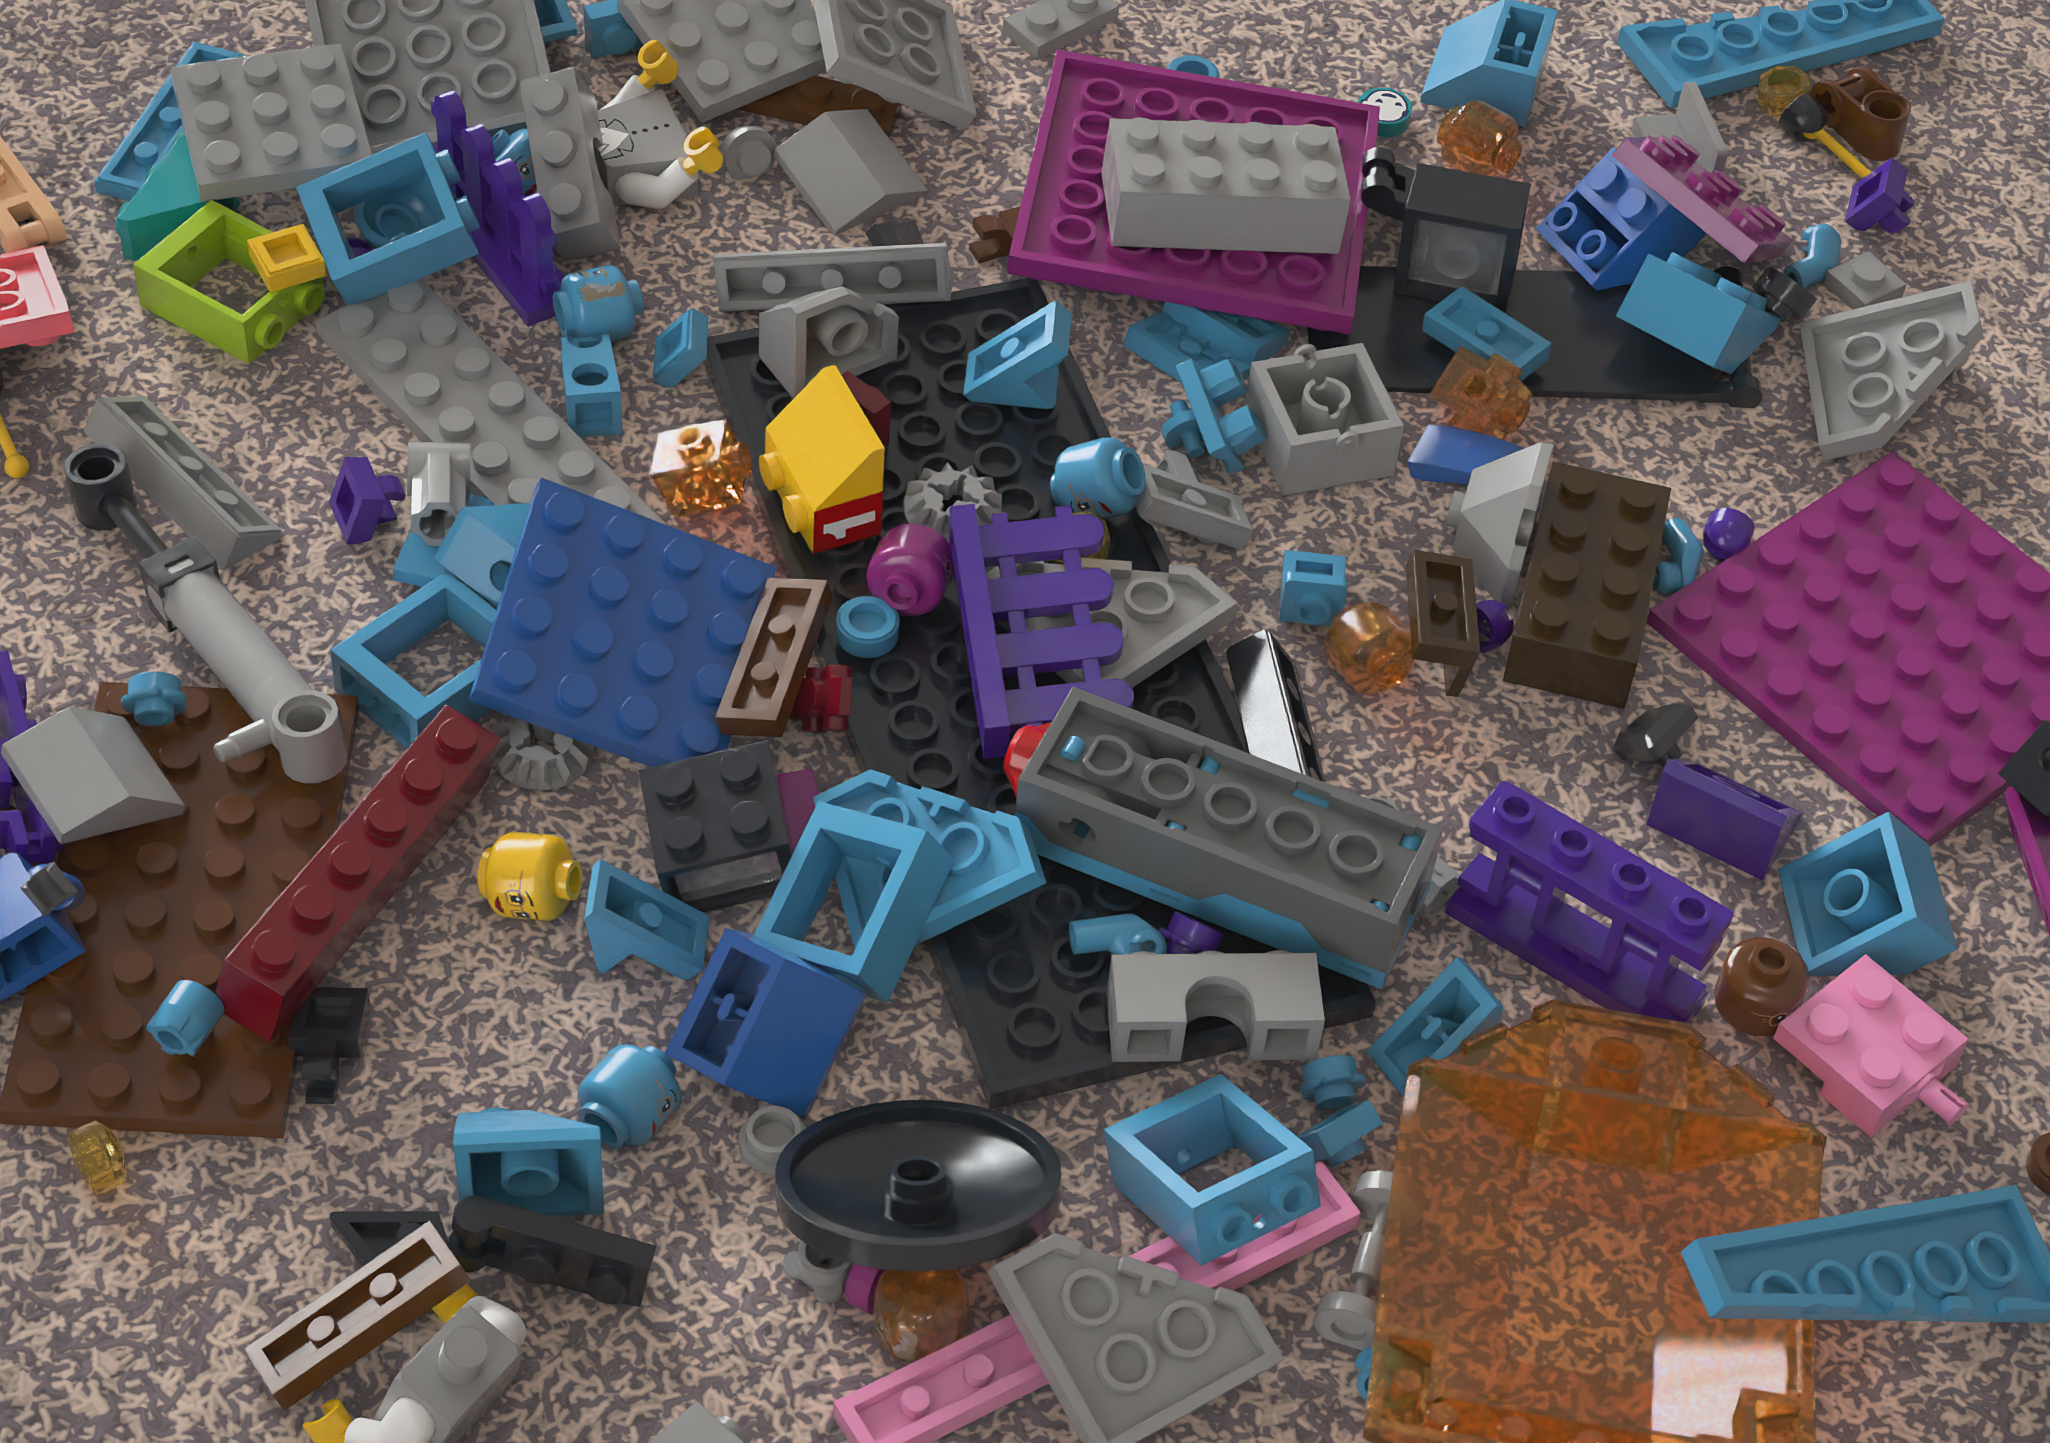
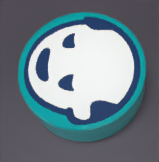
M1374 88L1360 96L1358 103L1380 106L1377 136L1394 137L1408 129L1412 114V104L1404 94L1390 88Z

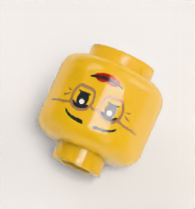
M508 832L502 835L493 846L487 848L482 854L477 873L479 892L483 898L488 899V903L496 914L506 918L546 922L561 916L570 900L577 899L583 882L581 864L573 859L572 851L567 842L560 837L548 834Z

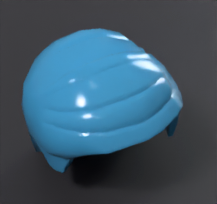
M428 175L358 204L354 212L356 225L368 245L373 249L380 248L446 220Z

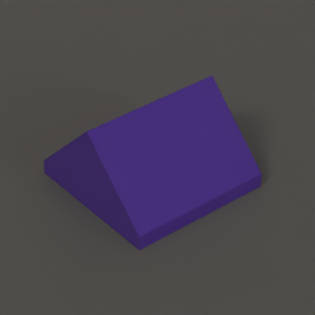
M1689 758L1668 759L1663 769L1646 825L1763 881L1803 812Z

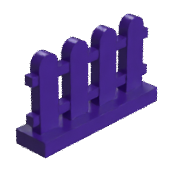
M454 90L435 96L434 101H431V113L436 118L438 145L434 147L437 153L448 149L462 181L452 185L457 199L467 196L480 225V229L471 232L479 252L478 255L472 258L527 327L555 317L553 293L560 291L561 283L565 276L553 263V246L557 245L556 233L552 230L551 215L544 198L537 192L526 197L523 195L522 179L517 166L510 158L496 162L493 142L487 129L482 124L468 128L464 105Z
M975 504L949 506V544L952 553L983 759L1006 756L1010 745V734L1016 733L1020 728L1029 724L1036 727L1052 722L1072 687L1128 708H1133L1134 693L1131 686L1124 680L1117 678L1101 679L1099 667L1111 665L1119 660L1123 652V634L1118 627L1110 623L1092 624L1090 611L1101 610L1110 604L1113 597V579L1109 573L1099 568L1082 569L1080 557L1093 555L1101 549L1104 527L1095 516L1089 514L1072 515L1071 505L1055 507V517L1008 522L1007 512L991 514V524L979 526ZM1057 559L1063 560L1064 571L1025 576L1017 575L1016 564ZM998 566L1000 578L987 580L985 567ZM1072 613L1074 626L1027 631L1025 618ZM1007 621L1009 633L996 635L994 622ZM1082 669L1084 682L1036 687L1034 677L1036 673ZM1016 676L1018 689L1005 691L1003 677Z

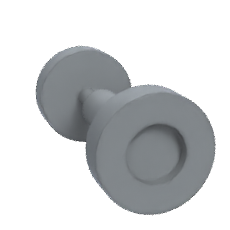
M1370 1171L1362 1174L1357 1179L1351 1200L1361 1212L1360 1217L1374 1223L1371 1232H1366L1362 1235L1351 1271L1350 1280L1355 1284L1353 1293L1338 1291L1323 1296L1319 1302L1314 1319L1315 1329L1324 1339L1359 1350L1370 1346L1376 1347L1383 1343L1389 1324V1317L1386 1311L1378 1303L1366 1297L1368 1290L1378 1285L1390 1242L1385 1237L1387 1226L1399 1230L1415 1226L1419 1221L1424 1204V1194L1413 1181L1389 1171Z

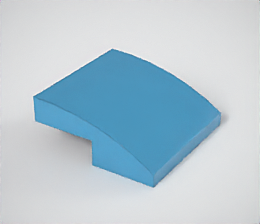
M1165 302L1162 311L1128 327L1123 346L1181 383L1182 381L1176 366L1191 358L1201 369L1230 359L1240 370L1243 379H1245L1250 374L1251 362L1271 358L1288 342L1291 332L1274 321H1263L1254 317L1220 311H1206L1198 307Z

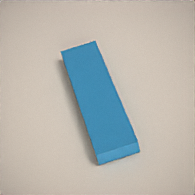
M193 41L176 66L245 56L244 54ZM171 74L95 179L96 193L130 201L143 185L150 168L157 166L171 149L175 136L180 131H184Z

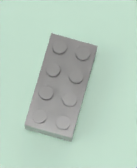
M1110 118L1101 173L1112 246L1339 254L1351 199L1335 127H1321L1314 124L1295 126L1269 125L1259 122L1243 124L1217 123L1203 120L1165 121L1147 118Z

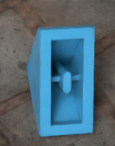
M1456 957L1366 1052L1403 1098L1409 1101L1489 1060L1504 1006L1463 958Z

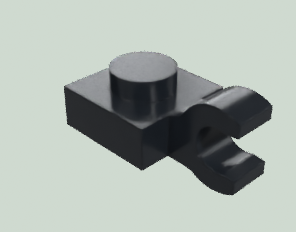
M316 987L294 1013L288 1040L290 1050L295 1051V1057H303L301 1077L302 1080H308L305 1097L306 1104H334L338 1092L340 1058H361L371 1008L368 988Z

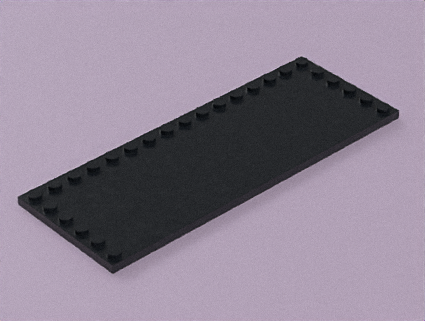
M1024 278L953 291L951 293V301L883 304L892 309L899 317L897 359L856 376L867 385L879 389L891 401L889 445L885 447L881 534L816 554L811 552L801 532L793 533L784 515L783 501L777 490H768L761 476L759 456L765 454V427L778 416L793 398L759 357V328L708 337L707 357L703 362L786 578L828 581L833 598L814 652L820 668H827V665L852 667L850 716H846L848 718V729L845 733L861 774L871 769L889 775L896 782L921 789L923 786L963 799L970 806L995 814L996 811L1015 816L1017 798L1003 769L1005 756L983 759L955 575L953 574L942 601L931 612L917 617L899 615V638L897 644L890 652L882 656L862 658L846 652L836 639V616L840 607L847 601L860 596H873L868 589L866 577L870 560L880 540L892 528L909 524L904 513L907 485L909 481L919 480L924 468L941 472L948 462L954 471L962 472L973 465L977 477L993 478L995 491L1002 494L1001 513L1007 512L1008 522L1055 517V507H1060L1055 502L1050 487L1051 477L1055 473V465L1059 455L1070 446L1100 438H1111L1070 348L1068 356L1057 365L1059 375L1056 405L1053 408L1042 409L971 402L963 395L968 353L1049 304L1038 280ZM953 495L951 499L943 500V512H946L948 507L953 506L956 501H963L962 495ZM1136 506L1125 515L1102 520L1104 536L1101 549L1093 555L1080 557V560L1081 558L1132 561V570L1168 573L1170 564L1154 527L1140 517ZM1048 560L1043 563L1063 565V560ZM994 566V567H985L986 573L989 572V571H991L992 569H994V568L997 567V566ZM994 622L996 635L1009 633L998 622ZM1206 639L1132 688L1134 693L1133 710L1250 754L1240 711ZM1055 672L1034 674L1036 687L1067 684ZM1016 676L1003 677L1005 691L1018 689ZM1014 733L1010 734V742ZM1038 855L1046 884L925 941L989 1109H996L1247 1048L1243 1032L1234 1023L1217 1016H1204L1196 1018L1186 1025L1181 1061L1112 1062L1107 987L1111 957L1114 954L1106 950L1075 955L1070 943V921L1120 914H1134L1159 931L1160 927L1167 929L1174 912L1177 911L1224 934L1216 951L1224 954H1249L1280 950ZM1164 937V938H1165V941H1166V944H1167L1168 941H1169V938ZM1318 965L1325 1018L1323 1029L1373 1017L1376 1001L1367 983Z

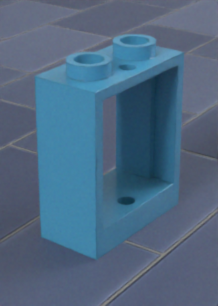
M427 132L296 187L332 282L347 306L369 301L388 293V289L407 285L479 254L471 235L472 231L480 229L479 222L467 196L457 199L452 185L462 182L448 149L437 153ZM428 175L446 220L355 258L338 213Z
M446 571L330 649L334 690L340 695L358 696L359 711L406 749L445 705L475 721L490 710V708L468 701L481 659L427 697L423 696L385 664L447 620H450L485 648L497 610L471 587H467Z
M818 801L754 935L868 993L866 997L888 1003L955 859L927 830ZM844 856L893 869L852 956L803 942Z
M1222 1074L1103 1129L1112 1181L1122 1194L1200 1265H1204L1321 1207L1313 1149ZM1234 1146L1238 1147L1256 1163V1165L1199 1193L1178 1175V1173ZM1261 1214L1260 1220L1254 1224V1218Z

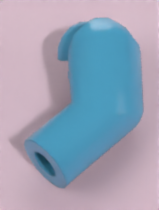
M1825 223L1809 226L1804 230L1801 240H1808V245L1803 247L1807 257L1786 266L1783 274L1804 289L1824 280L1827 270L1839 265L1841 238L1832 226Z
M1680 518L1670 519L1664 525L1662 540L1672 556L1671 563L1667 561L1657 563L1655 572H1657L1658 576H1654L1653 588L1659 594L1676 593L1686 585L1693 583L1704 553L1701 543L1687 522Z
M1134 914L1070 921L1069 923L1070 943L1075 955L1106 950L1114 955L1132 954L1141 951L1167 954V944L1161 933Z

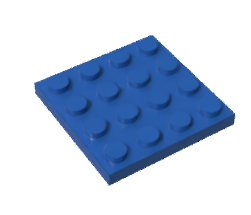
M541 477L530 502L468 701L649 767L727 750L731 735L721 734L715 716L767 579L774 578L777 567Z

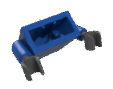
M8 853L5 856L0 854V1002L85 952L84 944L65 911L76 909L84 901L85 890L80 880L61 871L54 862L32 867L18 853Z

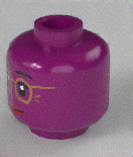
M903 524L892 528L880 540L870 560L866 573L869 591L874 597L883 599L890 607L896 609L901 616L917 617L931 612L942 601L954 574L950 544L935 529L922 524Z

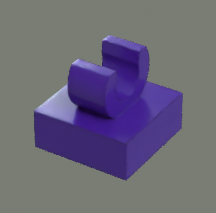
M1890 158L1856 183L1852 188L1845 222L1854 229L1866 231L1878 222L1887 233H1898L1908 226L1911 220L1903 213L1914 206V200L1904 191L1908 170L1895 159Z
M344 457L329 499V504L346 544H359L371 541L376 525L397 520L390 500L402 501L405 499L406 494L398 477L384 475L376 478L368 457Z

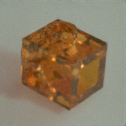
M1460 346L1429 396L1445 411L1454 415L1449 422L1452 427L1505 440L1509 432H1515L1525 421L1530 410L1529 401L1533 393L1519 380L1523 371L1512 362L1495 353L1487 361Z
M723 419L705 424H691L681 429L659 433L650 475L673 517H681L709 510H721L729 506L741 504L746 477H750L752 473V460L747 445L743 441H737L727 420Z

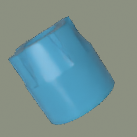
M181 980L176 983L149 1021L146 1031L152 1033L155 1040L162 1046L161 1050L167 1054L174 1056L175 1053L181 1055L187 1053L193 1057L223 1016L224 1006L220 999L205 986L194 981Z

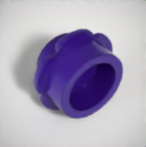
M1177 911L1174 912L1167 929L1159 928L1161 935L1169 938L1166 951L1168 954H1199L1205 951H1216L1224 935L1222 932Z

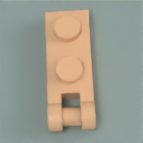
M0 136V243L6 253L28 249L45 242L51 247L66 241V230L59 214ZM29 218L33 219V222L20 227L17 224Z

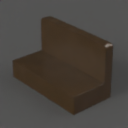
M1413 549L1406 564L1412 659L1443 664L1446 696L1459 697L1480 654L1473 561L1468 558Z

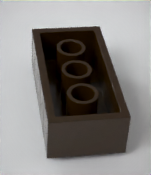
M1552 461L1503 675V682L1625 709L1638 664L1672 488Z

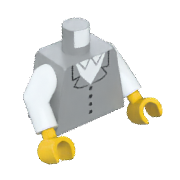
M651 40L644 44L638 53V62L644 69V72L639 77L633 75L615 98L598 111L603 146L593 148L594 157L601 180L606 190L612 196L614 206L629 204L663 209L675 199L698 196V171L714 173L721 168L723 163V154L718 149L719 140L708 128L700 127L691 132L687 137L663 89L654 91L652 88L655 83L664 85L675 80L679 68L677 61L668 53L667 49L659 41Z
M467 1283L431 1308L445 1325L394 1378L373 1420L367 1418L353 1420L341 1400L335 1398L326 1401L321 1406L326 1414L324 1417L314 1422H304L302 1426L313 1443H456L518 1377L522 1351L519 1347L526 1337V1328L522 1319L509 1308L484 1296H479Z

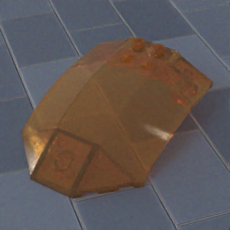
M1550 1000L1533 1008L1531 1019L1508 1029L1504 1024L1499 1023L1462 1040L1460 1051L1440 1060L1426 1056L1409 1064L1381 1261L1363 1438L1371 1443H1816L1815 1320L1709 1318L1681 1251L1695 1239L1819 1218L1823 1156L1827 1137L1811 1123H1796L1786 1117L1773 1106L1776 1095L1739 1064L1731 1066L1730 1070L1704 1049L1706 1037L1686 1022Z

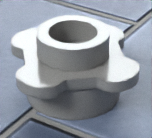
M800 1241L798 1251L789 1252L783 1261L785 1275L792 1280H802L814 1290V1297L824 1303H832L842 1297L843 1287L846 1285L847 1277L852 1267V1263L821 1253L803 1241ZM822 1260H830L833 1265L829 1268H823L819 1263Z

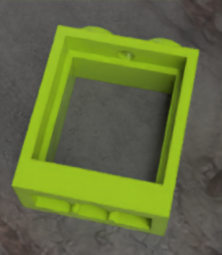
M210 200L133 264L140 306L247 364H250L266 349L276 347L283 339L285 333L305 315L309 316L315 313L322 304L323 299H325L323 277L275 292H268L244 314H240L191 288L225 258L260 276L249 256L247 240L273 233L213 200Z

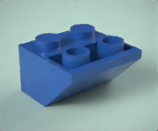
M1615 147L1592 168L1535 228L1597 291L1633 283L1648 253L1665 261L1668 260L1672 252L1685 257L1706 235L1699 226L1612 157V154L1616 151Z
M725 928L664 1054L724 1086L774 1106L785 1107L796 1115L806 1117L812 1109L868 993L751 933Z

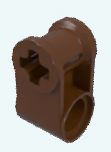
M1858 66L1850 70L1847 76L1836 81L1824 79L1813 85L1810 95L1825 109L1827 113L1826 125L1829 128H1833L1859 154L1875 161H1887L1898 156L1909 120L1911 106L1905 97L1892 90L1878 78L1872 69L1867 66Z

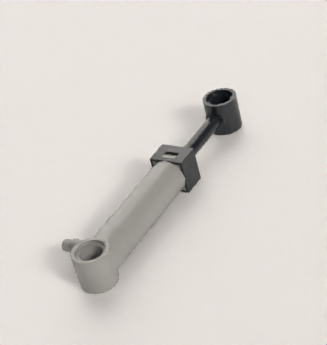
M104 443L87 445L71 453L65 461L64 473L78 521L86 528L93 530H111L118 527L144 558V560L138 562L149 609L169 633L177 629L254 721L230 733L226 739L214 745L213 750L217 759L225 763L236 757L242 758L272 743L279 752L281 766L285 774L295 781L319 783L331 779L341 772L347 761V750L339 709L335 700L326 693L312 689L220 580L216 560L196 536L170 548L165 545L137 511V501L129 467L122 450L116 446Z

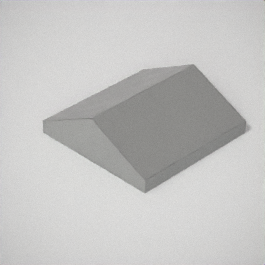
M867 109L824 112L774 149V158L822 223L834 235L928 193V189Z
M67 707L2 744V757L60 844L183 814L184 803L131 726L122 716Z

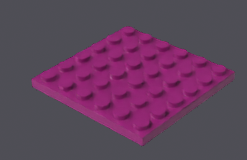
M1056 49L1011 244L1006 274L1028 277L1039 281L1046 280L1074 285L1094 291L1102 290L1136 296L1150 301L1158 300L1198 307L1206 311H1220L1254 317L1263 321H1276L1310 327L1319 331H1333L1350 335L1354 318L1368 209L1361 201V184L1365 179L1362 175V157L1366 151L1376 146L1380 106ZM1110 118H1147L1165 121L1203 120L1207 122L1243 124L1259 122L1269 125L1295 126L1314 124L1321 127H1335L1351 199L1339 254L1112 246L1101 173Z
M1893 451L1749 544L1744 550L1738 551L1694 580L1693 583L1686 585L1651 608L1646 623L1876 816L1879 817L1886 812H1890L1929 844V847L2006 792V788L2012 787L1997 773L2044 720L2050 722V572Z

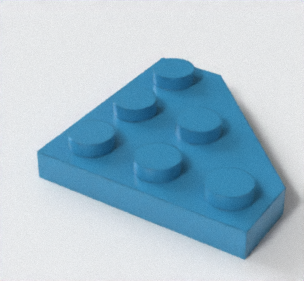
M871 769L813 797L815 806L818 801L927 830L955 859L915 945L1046 884L1030 830L1019 817L996 811L995 814L970 806L963 799L923 786L921 789L896 782L889 775ZM844 856L836 872L835 879L853 945L856 948L893 869Z

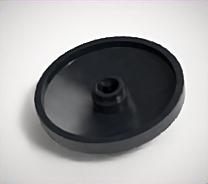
M889 1101L860 1106L836 1113L810 1125L797 1134L784 1147L776 1164L775 1201L781 1220L798 1239L833 1258L852 1264L885 1270H948L981 1264L1003 1257L1026 1246L1039 1237L1053 1222L1060 1207L1061 1164L1053 1146L1046 1138L1027 1124L998 1111L951 1101Z

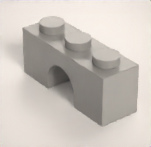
M574 67L519 81L537 192L544 198L549 208L552 230L556 233L557 245L553 247L565 261L582 259L621 249L613 199L601 180L594 157L593 148L603 146L595 95Z
M1276 950L1267 953L1224 954L1219 951H1205L1199 954H1155L1153 952L1141 951L1125 955H1112L1107 987V1006L1112 1062L1181 1061L1186 1025L1190 1021L1204 1016L1221 1017L1238 1026L1246 1039L1249 1061L1317 1059L1325 1018L1316 953H1291L1284 950Z

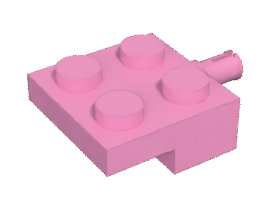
M1866 954L1782 1020L1777 1027L1773 1039L1824 1081L1820 1095L1869 1137H1873L1907 1107L1919 1100L1944 1119L1949 1126L1953 1125L1955 1120L1958 1121L1969 1106L1966 1101H1963L1940 1082L1943 1077L1957 1067L1969 1038Z

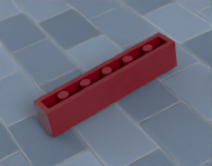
M445 705L224 959L215 995L224 1006V1015L268 1042L275 1038L483 788L488 780L501 737L448 705Z

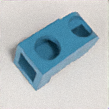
M596 334L591 337L581 338L573 336L560 337L567 425L579 437L623 434L621 389L609 334Z

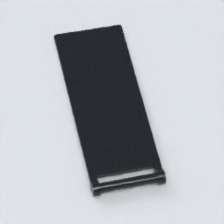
M1360 266L1354 318L1350 335L1333 331H1319L1307 327L1308 344L1313 345L1317 351L1363 343L1387 392L1686 400L1703 403H1728L1730 407L1755 408L1762 401L1760 381L1753 376L1750 356L1732 374L1729 373V381H1715L1712 366L1616 316L1633 283L1597 291L1577 271L1516 270L1506 314L1552 344L1549 360L1514 388H1510L1422 331L1425 313L1440 303V301L1393 293L1397 267ZM1724 266L1713 270L1720 274L1721 277L1743 286L1742 275L1738 269Z

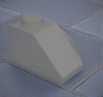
M843 286L810 293L759 313V357L794 399L825 367L835 365L841 375L849 371L857 376L896 360L899 317L892 309Z
M1545 442L1537 443L1473 469L1466 493L1454 491L1446 521V526L1457 528L1452 548L1459 557L1472 559L1474 576L1494 600L1503 603L1508 609H1512L1553 450V444Z

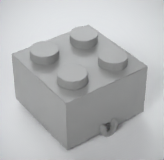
M1363 343L1319 351L1313 345L1305 344L1297 348L1293 355L1251 362L1245 406L1249 405L1261 422L1266 439L1259 443V447L1282 496L1394 476L1404 425ZM1310 353V359L1305 361L1302 355Z

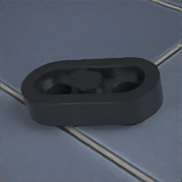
M1771 266L1763 271L1752 286L1762 297L1768 299L1765 311L1781 318L1780 322L1788 321L1791 316L1797 320L1804 319L1817 301V298Z

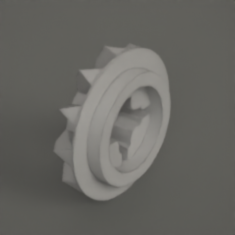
M947 462L941 472L924 468L919 480L908 482L904 499V513L909 524H922L935 529L949 543V507L946 512H943V500H949L953 495L958 494L962 495L963 501H956L953 506L975 504L979 526L991 524V514L1001 513L1002 494L995 491L992 477H977L973 465L960 472L954 471Z
M510 716L507 722L495 723L494 734L501 737V741L493 765L496 771L513 785L529 790L557 789L577 780L585 773L592 762L594 755V746L512 716ZM530 733L534 737L538 736L543 741L553 739L554 755L549 749L545 750L540 745L531 747Z

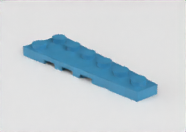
M1928 0L1808 1L1805 10L1789 11L1780 9L1779 5L1760 7L1758 16L1735 19L1730 11L1711 14L1710 22L1687 25L1683 18L1627 25L1621 27L1617 44L1672 109L1678 107L1685 82H1696L1703 98L1708 99L1940 35L1945 18Z
M2017 1185L1695 1239L1681 1251L1709 1318L2050 1323V1252Z

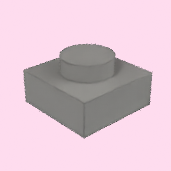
M1869 251L1827 270L1823 283L1852 310L1902 298L1907 285Z

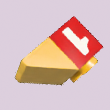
M835 365L825 367L765 427V454L759 456V468L762 479L768 490H777L783 501V511L789 528L793 533L801 532L813 554L881 534L885 448Z

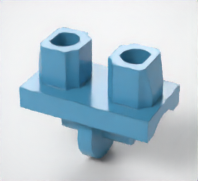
M1192 358L1177 365L1176 368L1192 410H1189L1185 400H1178L1170 405L1173 417L1168 419L1161 429L1166 446L1170 448L1185 446L1188 457L1197 458L1205 452L1201 442L1204 440L1209 454L1213 458L1222 459L1228 474L1245 469L1241 454L1265 440L1266 435L1260 420L1249 405L1228 415L1224 413L1222 405L1247 393L1248 389L1240 370L1230 359L1215 363L1204 369H1201Z

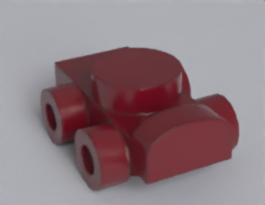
M827 665V668L807 667L805 678H803L789 717L791 720H802L801 732L826 734V731L847 732L848 718L846 716H850L853 680L851 677L852 667L845 665Z

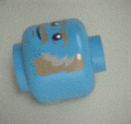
M604 265L570 273L563 278L560 291L553 293L554 312L563 337L573 336L581 338L608 333L611 342L626 339L634 331L635 315L643 314L644 312L643 298L637 281L635 279L627 281L619 268L614 265Z

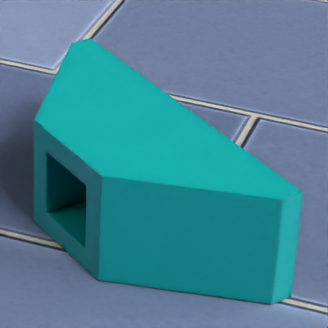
M183 130L175 136L171 149L157 166L150 168L143 185L130 202H125L118 211L115 229L117 234L120 235L123 258L132 261L139 260L209 202H201ZM239 197L213 200L234 212L240 205Z

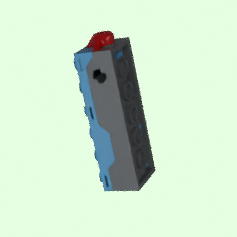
M1072 687L1052 722L1036 727L1029 724L1017 730L1010 742L1003 765L1004 772L1017 798L1015 816L1019 817L1029 828L1038 855L1277 949L1291 953H1316L1318 965L1379 989L1383 988L1428 895L1444 827L1076 687Z

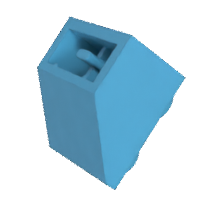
M1500 0L1445 27L1422 91L1420 102L1487 118L1491 109L1484 104L1481 105L1479 101H1483L1512 116L1514 119H1508L1510 124L1526 127L1547 62L1558 10L1516 0ZM1492 109V110L1495 112V114H1496V117H1495L1494 120L1502 121V120L1499 119L1498 116H1499V115H1503V114H1499V112H1497L1496 110Z
M1674 252L1671 253L1667 261L1648 253L1616 314L1618 318L1694 358L1730 374L1777 329L1781 318L1765 311L1768 299Z

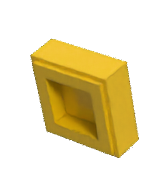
M304 224L247 240L249 256L270 293L326 276L325 261Z

